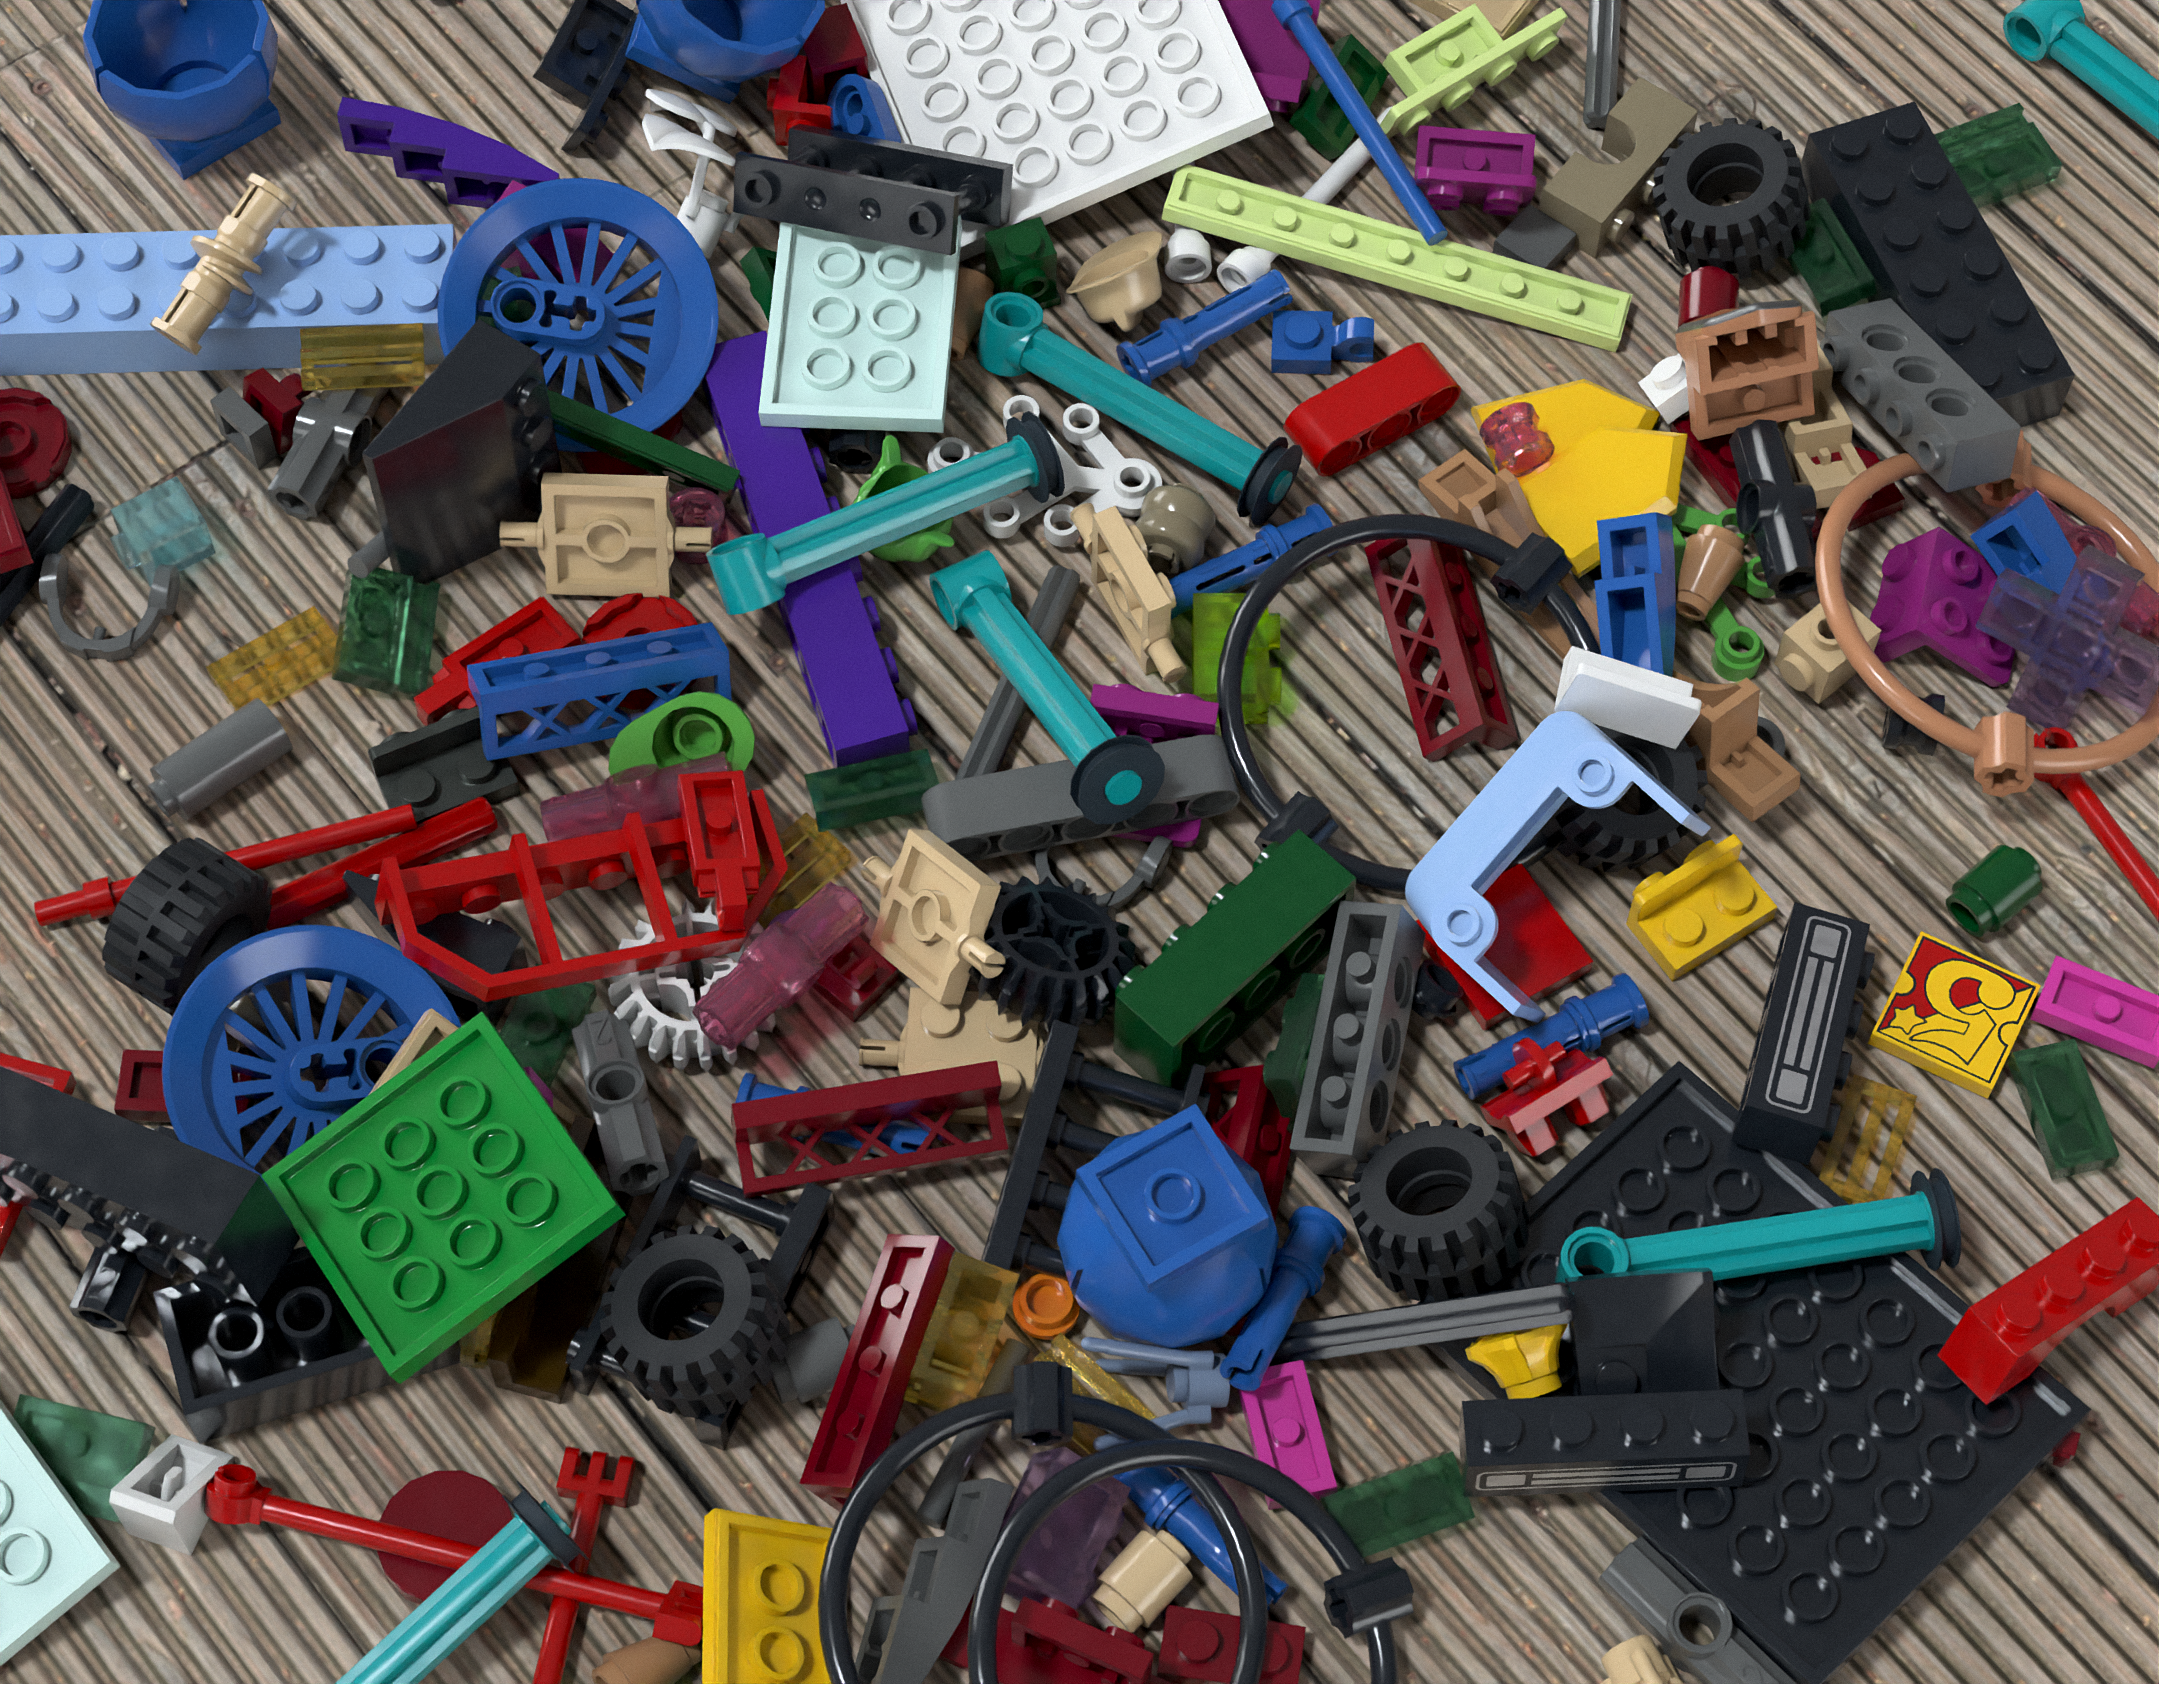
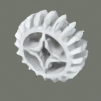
M686 899L681 908L682 915L672 917L678 938L719 930L714 900L709 903L704 913H695L693 904ZM638 919L637 926L635 927L638 940L622 938L619 950L655 943L656 938L652 925ZM759 922L739 952L724 954L730 958L709 957L611 977V980L615 983L611 984L608 989L610 1003L617 1008L614 1014L619 1020H628L629 1031L631 1032L636 1049L649 1045L650 1059L654 1060L656 1064L672 1053L674 1066L680 1072L686 1067L690 1058H699L701 1068L708 1072L712 1067V1056L722 1054L726 1061L734 1065L735 1060L738 1058L736 1046L739 1044L756 1051L759 1045L757 1031L772 1032L775 1026V1015L772 1011L781 1010V1007H783L784 995L783 990L779 987L785 983L784 968L780 963H776L779 959L778 948L773 943V940L764 941V929ZM694 968H698L700 982H704V986L700 987V1003L695 1002L694 990L690 988V984L694 983ZM735 1004L728 1011L714 1017L716 1012L722 1007ZM661 1007L663 1013L678 1012L685 1015L690 1021L671 1018L656 1008Z

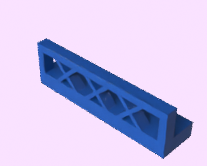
M712 622L467 665L469 688L479 708L482 747L487 761L616 738L618 733L636 718L678 697L692 679L713 676L714 693L720 694L732 701L729 650ZM647 688L658 695L644 712L627 714L617 707L631 690ZM585 699L596 706L583 723L566 725L555 718L570 701ZM523 710L534 718L521 734L498 738L496 715Z

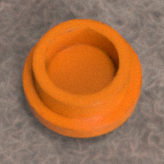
M1044 1273L1033 1275L1022 1282L1013 1298V1315L1016 1323L1026 1334L1037 1339L1051 1340L1065 1335L1075 1326L1080 1314V1306L1076 1298L1073 1297L1069 1282Z

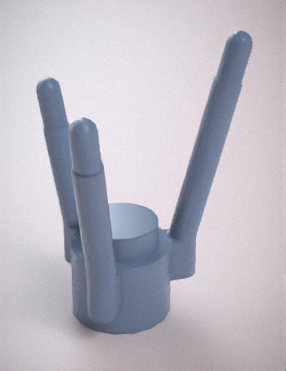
M1085 1337L1081 1341V1346L1086 1351L1133 1358L1122 1360L1098 1359L1094 1366L1099 1372L1166 1377V1389L1170 1403L1181 1402L1184 1408L1183 1410L1151 1419V1421L1166 1431L1187 1424L1211 1423V1408H1224L1228 1404L1230 1376L1223 1378L1219 1370L1223 1359L1226 1358L1224 1353H1213L1212 1350L1185 1351L1093 1337ZM1109 1433L1095 1438L1093 1447L1100 1451L1130 1441L1114 1433Z

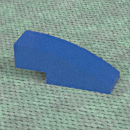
M2037 490L1991 517L1970 535L2005 586L1994 597L2065 698L2116 669L2109 637L2093 592L2062 529Z
M1654 512L1597 520L1602 580H1595L1594 583L1601 655L1672 677L1676 629V583L1672 517Z

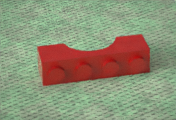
M2136 1197L1969 1307L1937 1356L1986 1405L2027 1378L2056 1346L2089 1318L2102 1310H2105L2112 1318H2115L2155 1290L2159 1284V1216L2139 1197Z

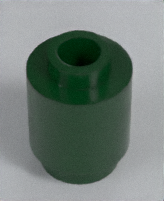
M1997 845L1953 884V893L1946 899V907L1955 922L1967 933L1975 937H1982L1988 931L1997 932L2041 894L2043 889L2040 880L2042 875L2041 867L2036 859L2025 849Z

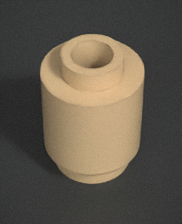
M1141 1530L1097 1578V1583L1100 1587L1090 1596V1599L1095 1607L1116 1627L1132 1634L1140 1625L1148 1628L1193 1578L1191 1572L1185 1566L1190 1561L1191 1555L1166 1531L1160 1530L1153 1536Z

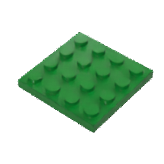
M482 1011L261 1175L389 1376L399 1384L626 1215L496 1027Z

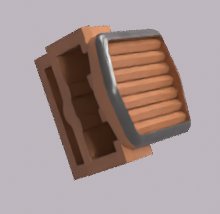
M1791 299L1757 302L1742 308L1723 309L1682 324L1675 333L1676 348L1685 360L1691 431L1698 441L1734 433L1737 428L1750 425L1757 419L1773 420L1779 423L1815 414L1812 371L1819 370L1816 319L1813 311L1802 313V306L1798 301Z

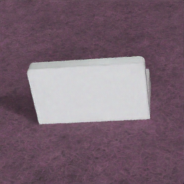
M1572 646L1564 658L1554 711L1576 712L1599 726L1676 749L1700 715L1702 702L1697 698L1691 697L1692 683Z

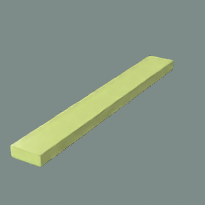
M1190 164L1177 168L1162 214V220L1615 353L1621 340L1633 295L1446 239L1429 246L1418 231Z

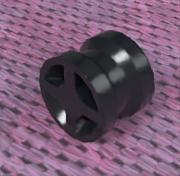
M1931 693L1925 698L1918 697L1944 715L1945 695ZM1887 706L1881 746L1896 749L1904 744L1914 746L1919 754L1933 756L1938 741L1917 729Z

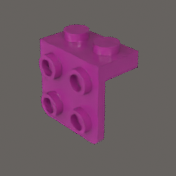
M1218 0L1268 110L1287 113L1289 102L1301 103L1306 94L1311 66L1309 57L1291 30H1284L1271 10L1274 3L1272 0ZM1307 0L1313 9L1311 18L1317 26L1322 0Z
M1419 125L1414 169L1416 185L1420 187L1434 210L1456 211L1459 210L1460 203L1483 205L1482 211L1486 214L1499 216L1517 215L1518 208H1525L1530 204L1536 191L1537 177L1532 175L1536 135Z
M1941 527L1930 530L1890 549L1882 564L1883 577L1879 595L1870 616V621L1882 630L1874 650L1880 661L1885 663L1927 645L1991 687H1998L2007 683L2010 678L2019 631L1994 597L2005 586L1986 558Z
M1093 684L1090 703L1117 737L1121 735H1135L1144 738L1151 744L1198 735H1217L1219 703L1205 701L1199 696L1188 693L1170 696L1144 692L1138 687L1129 684H1114L1112 686ZM1202 819L1112 836L1152 842L1157 835L1172 840L1173 846L1189 848L1198 841Z

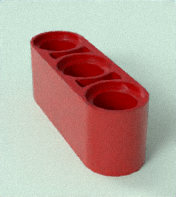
M1418 342L1406 346L1307 399L1289 414L1283 428L1295 445L1301 446L1302 455L1316 473L1322 477L1330 476L1444 415L1459 399L1461 387L1425 343Z

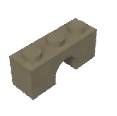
M1639 77L1607 116L1601 150L1617 158L1620 163H1597L1575 151L1543 188L1539 210L1575 232L1574 247L1596 258L1610 241L1618 243L1622 240L1633 222L1634 212L1642 203L1649 206L1654 202L1652 188L1656 187L1653 179L1656 167L1664 166L1661 157L1668 148L1677 149L1679 147L1677 140L1686 132L1693 135L1699 110L1644 78Z

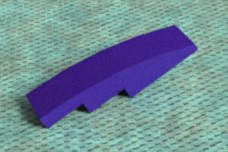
M342 97L337 118L345 151L392 157L396 177L444 183L449 204L489 209L498 201L512 180L528 187L544 181L560 179L559 173L513 147L461 125L401 107Z

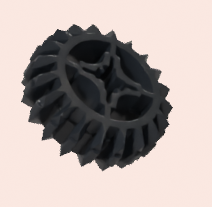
M1023 875L1014 886L1000 881L1001 889L995 903L994 912L990 917L984 940L1005 957V964H998L1003 967V970L994 978L984 977L980 971L971 966L968 983L978 986L979 1000H995L998 1004V1016L1009 1012L1020 1016L1022 1027L1030 1020L1040 1022L1047 1033H1049L1054 1020L1079 1027L1082 1023L1096 1027L1104 1015L1113 1014L1116 999L1115 990L1124 976L1134 967L1136 945L1129 941L1130 926L1116 922V908L1098 906L1096 893L1084 896L1075 892L1073 882L1066 888L1055 886L1047 876L1040 884H1034Z

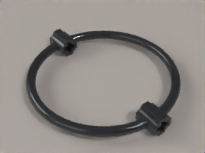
M1421 514L1374 515L1340 523L1302 540L1282 554L1260 575L1247 591L1235 611L1225 635L1218 666L1217 703H1219L1218 717L1221 735L1228 751L1231 766L1249 800L1268 823L1254 841L1261 852L1274 841L1283 844L1300 829L1354 875L1357 884L1381 891L1405 894L1406 882L1412 871L1411 869L1387 866L1363 859L1330 843L1328 840L1339 827L1332 818L1330 810L1315 797L1306 796L1299 791L1285 805L1261 771L1245 728L1242 710V677L1247 650L1256 626L1268 605L1279 591L1312 563L1352 545L1386 539H1421L1439 542L1467 550L1498 565L1500 568L1493 575L1490 583L1495 587L1500 600L1512 610L1522 611L1528 615H1531L1543 602L1566 634L1571 647L1574 646L1601 655L1600 647L1588 622L1573 599L1559 584L1569 573L1573 565L1567 559L1565 550L1549 536L1542 537L1532 532L1516 548L1493 534L1447 518ZM1540 829L1502 873L1522 863L1525 869L1529 868L1550 853L1561 841L1555 834L1546 838Z
M1033 1361L1026 1365L1013 1366L1010 1392L986 1395L957 1404L929 1417L907 1431L886 1448L859 1479L848 1495L835 1521L826 1546L819 1582L818 1620L824 1662L831 1684H862L852 1656L846 1610L848 1579L853 1555L861 1532L872 1510L887 1488L908 1466L924 1453L964 1431L1005 1420H1011V1440L1023 1442L1028 1446H1051L1060 1442H1070L1073 1436V1422L1092 1425L1114 1433L1130 1442L1178 1438L1153 1421L1127 1408L1099 1398L1073 1393L1072 1367H1065L1058 1364V1362ZM1168 1467L1191 1489L1211 1516L1223 1539L1232 1563L1238 1589L1240 1630L1235 1666L1229 1684H1259L1267 1646L1268 1611L1265 1582L1249 1529L1235 1502L1213 1472L1185 1467Z
M1152 1439L1120 1444L1085 1456L1058 1471L1035 1489L1015 1510L989 1552L975 1589L969 1618L967 1642L969 1683L999 1684L996 1641L1003 1595L1011 1572L1022 1550L1035 1531L1057 1508L1092 1484L1117 1474L1152 1467H1185L1226 1476L1255 1488L1293 1514L1318 1539L1341 1572V1575L1323 1582L1325 1588L1323 1604L1331 1625L1338 1628L1345 1639L1365 1632L1369 1652L1371 1684H1399L1397 1649L1391 1622L1414 1613L1412 1606L1414 1590L1406 1570L1400 1568L1392 1556L1368 1565L1356 1543L1336 1517L1314 1495L1271 1465L1243 1452L1213 1443L1189 1439Z

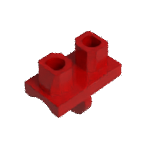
M1526 1037L1513 1044L1512 1052L1516 1065L1502 1073L1503 1080L1509 1089L1480 1106L1487 1124L1504 1129L1519 1152L1532 1157L1538 1156L1556 1145L1559 1139L1548 1116L1550 1113L1563 1106L1569 1121L1581 1126L1591 1123L1609 1112V1105L1601 1082L1611 1077L1613 1073L1604 1057L1599 1056L1591 1060L1578 1049L1566 1053L1564 1047L1558 1041L1542 1049L1534 1040Z

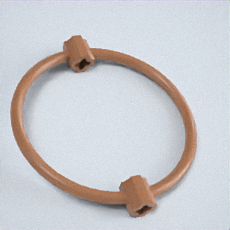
M2020 430L2010 478L1974 486V490L1982 495V503L2003 508L2028 496L2031 490H2037L2039 494L2062 505L2099 532L2124 558L2142 583L2159 620V563L2150 550L2115 513L2096 498L2055 473L2032 464L2031 444L2024 439L2023 431ZM1906 452L1874 464L1861 472L1842 489L1832 502L1823 520L1817 540L1815 556L1816 583L1828 625L1851 666L1886 705L1926 735L1951 749L1974 758V780L1982 785L1983 793L2003 798L2011 793H2025L2034 781V773H2079L2117 764L2135 755L2159 736V690L2147 712L2123 733L2092 745L2064 749L2034 747V730L2026 724L2025 716L2007 711L1996 716H1983L1974 730L1941 714L1918 698L1885 667L1861 634L1845 598L1840 560L1846 529L1861 505L1871 495L1885 486L1903 478L1927 472Z

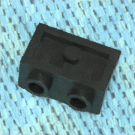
M478 706L471 709L462 708L451 711L444 715L440 721L412 732L394 733L385 738L379 745L368 750L376 782L388 809L412 803L418 824L477 797H485L490 805H494L521 794L518 780L508 759L501 758L487 761L483 753Z

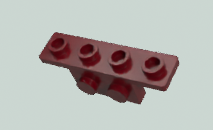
M972 1595L960 1623L938 1657L965 1671H968L967 1642L969 1618L974 1595ZM1023 1596L1015 1613L1002 1607L1000 1609L996 1641L999 1684H1173L1152 1674L1153 1653L1144 1649L1145 1643L1139 1637L1118 1627L1108 1626L1104 1632L1079 1621L1080 1614L1074 1608L1059 1600L1045 1597L1039 1603Z

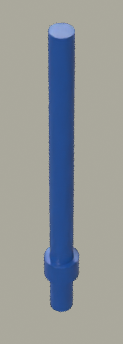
M1272 0L1274 3L1271 10L1284 30H1291L1426 243L1432 246L1441 242L1448 235V231L1420 187L1416 185L1415 179L1311 18L1313 9L1308 1Z

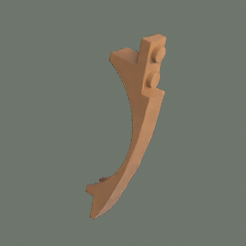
M1466 449L1418 480L1419 489L1441 518L1474 526L1501 538L1516 548L1532 532L1546 537L1527 503L1518 479L1506 468L1495 475ZM1469 552L1492 579L1500 567L1479 555ZM1568 573L1559 584L1578 606L1600 647L1597 607L1580 588L1571 574ZM1543 602L1531 615L1518 611L1564 660L1571 648V644L1561 626ZM1673 670L1672 677L1692 683L1691 697L1697 698L1702 702L1700 715L1689 729L1690 733L1684 737V740L1689 748L1698 745L1703 758L1696 762L1697 770L1707 771V781L1711 787L1752 823L1799 789L1801 773L1757 736L1759 687L1747 677L1735 683L1713 684L1692 679Z

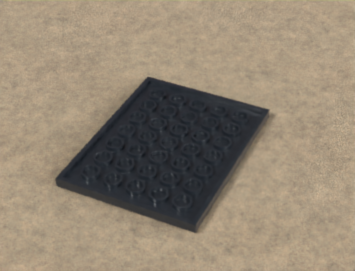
M1678 1061L1526 1202L1530 1224L1526 1225L1529 1238L1526 1247L1518 1248L1521 1258L1513 1268L1503 1267L1500 1270L1503 1278L1493 1286L1485 1282L1476 1288L1478 1294L1555 1283L1560 1253L1565 1240L1575 1231L1586 1227H1601L1615 1233L1622 1239H1629L1849 1204L1800 1162L1731 1142L1738 1110L1683 1063ZM1906 1252L1713 1281L1719 1389H1743L1750 1458L1742 1486L1587 1492L1637 1538L1642 1536L1697 1590L1712 1594L1720 1599L1730 1611L1732 1623L1797 1684H1828L2038 1470L2063 1442L2086 1421L2091 1411V1408L2040 1365L2027 1378L1986 1405L1937 1356L1970 1306ZM1593 1265L1577 1267V1270L1583 1276L1605 1274L1600 1268ZM1463 1293L1453 1294L1450 1299L1464 1296ZM1427 1295L1422 1301H1419L1417 1304L1432 1302L1435 1300L1433 1295ZM1567 1323L1568 1325L1560 1340L1558 1351L1560 1368H1558L1557 1372L1562 1387L1534 1398L1578 1396L1570 1323ZM1479 1336L1425 1344L1485 1400L1508 1399L1505 1388L1499 1386L1489 1371L1483 1366L1468 1360L1465 1349L1471 1346Z

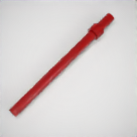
M412 803L224 853L250 870L256 871L418 828L414 808ZM110 876L84 882L83 890L34 902L38 923L43 927L89 914L93 920L113 915L120 899L136 876L112 881Z

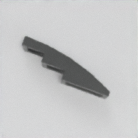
M993 1478L958 1483L944 1536L916 1539L901 1595L873 1598L855 1662L862 1684H922L960 1623L972 1598L986 1558L1000 1531L1014 1489L1013 1486Z

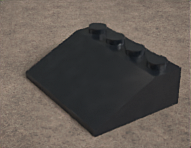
M480 319L477 320L362 453L396 586L405 593L412 592L504 548L500 546L501 520L507 522H538L542 511L541 481L543 474L562 473L541 354Z

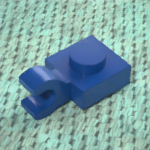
M1273 311L1271 373L1331 374V359L1348 360L1357 363L1373 361L1374 319L1354 317L1345 320L1340 325L1332 326L1333 311Z

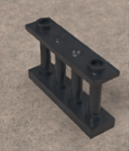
M798 124L789 128L788 160L742 151L735 155L733 212L946 255L956 253L959 215H961V220L1001 227L1009 222L1013 164L804 124Z
M1054 1020L1044 1043L974 1283L1000 1291L1008 1271L1021 1273L1023 1267L1068 1281L1060 1250L1032 1242V1234L1021 1231L1027 1209L1038 1212L1040 1206L1064 1213L1071 1187L1050 1181V1173L1038 1170L1044 1148L1056 1151L1059 1145L1097 1157L1115 1138L1121 1136L1066 1120L1067 1113L1056 1110L1062 1088L1073 1091L1076 1085L1173 1116L1197 1104L1205 1117L1211 1092L1200 1089L1206 1067L1193 1063L1181 1090L1083 1060L1085 1053L1073 1050L1079 1027Z
M685 1134L676 1154L667 1153L665 1155L669 1177L657 1185V1192L626 1255L636 1246L642 1252L652 1246L653 1243L650 1237L664 1231L668 1238L677 1236V1231L671 1228L687 1196L775 1230V1237L780 1239L770 1260L761 1258L760 1261L781 1293L787 1306L784 1313L788 1317L835 1218L832 1191L807 1182L798 1203L789 1200L784 1205L763 1196L744 1198L743 1188L699 1172L702 1162L698 1139ZM626 1255L619 1267L624 1270L630 1264ZM612 1284L607 1292H614L615 1288ZM599 1307L589 1328L581 1326L577 1330L566 1356V1363L570 1365L569 1368L575 1390L586 1396H589L601 1370L631 1382L606 1346L608 1341L601 1332L600 1320L607 1316L601 1307ZM694 1307L682 1315L673 1328L695 1336L708 1328L717 1316ZM755 1385L749 1389L751 1393ZM737 1398L726 1403L727 1412L714 1416L707 1407L702 1408L699 1417L695 1418L699 1441L724 1451L747 1402L741 1405Z

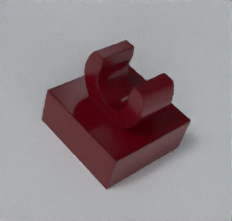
M262 367L244 377L242 399L268 422L276 452L282 455L289 451L293 445V428L296 417L304 404L302 398L313 393V387L298 373L290 374L278 382Z
M852 930L843 935L806 972L807 984L854 1023L899 980L898 969Z

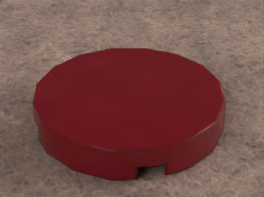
M17 387L0 389V466L11 498H26L49 487L64 472L72 453L71 431L61 410L59 411L57 407L52 405L51 400L40 392Z
M463 1470L434 1471L409 1481L389 1500L379 1521L483 1547L513 1517L502 1494L488 1480ZM376 1550L388 1581L406 1600L419 1605L457 1571Z

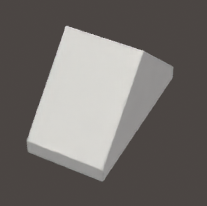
M171 1434L111 1489L109 1503L128 1534L191 1556L209 1518L204 1513L207 1483H212V1478L215 1476V1471H218V1467L233 1464L234 1455Z

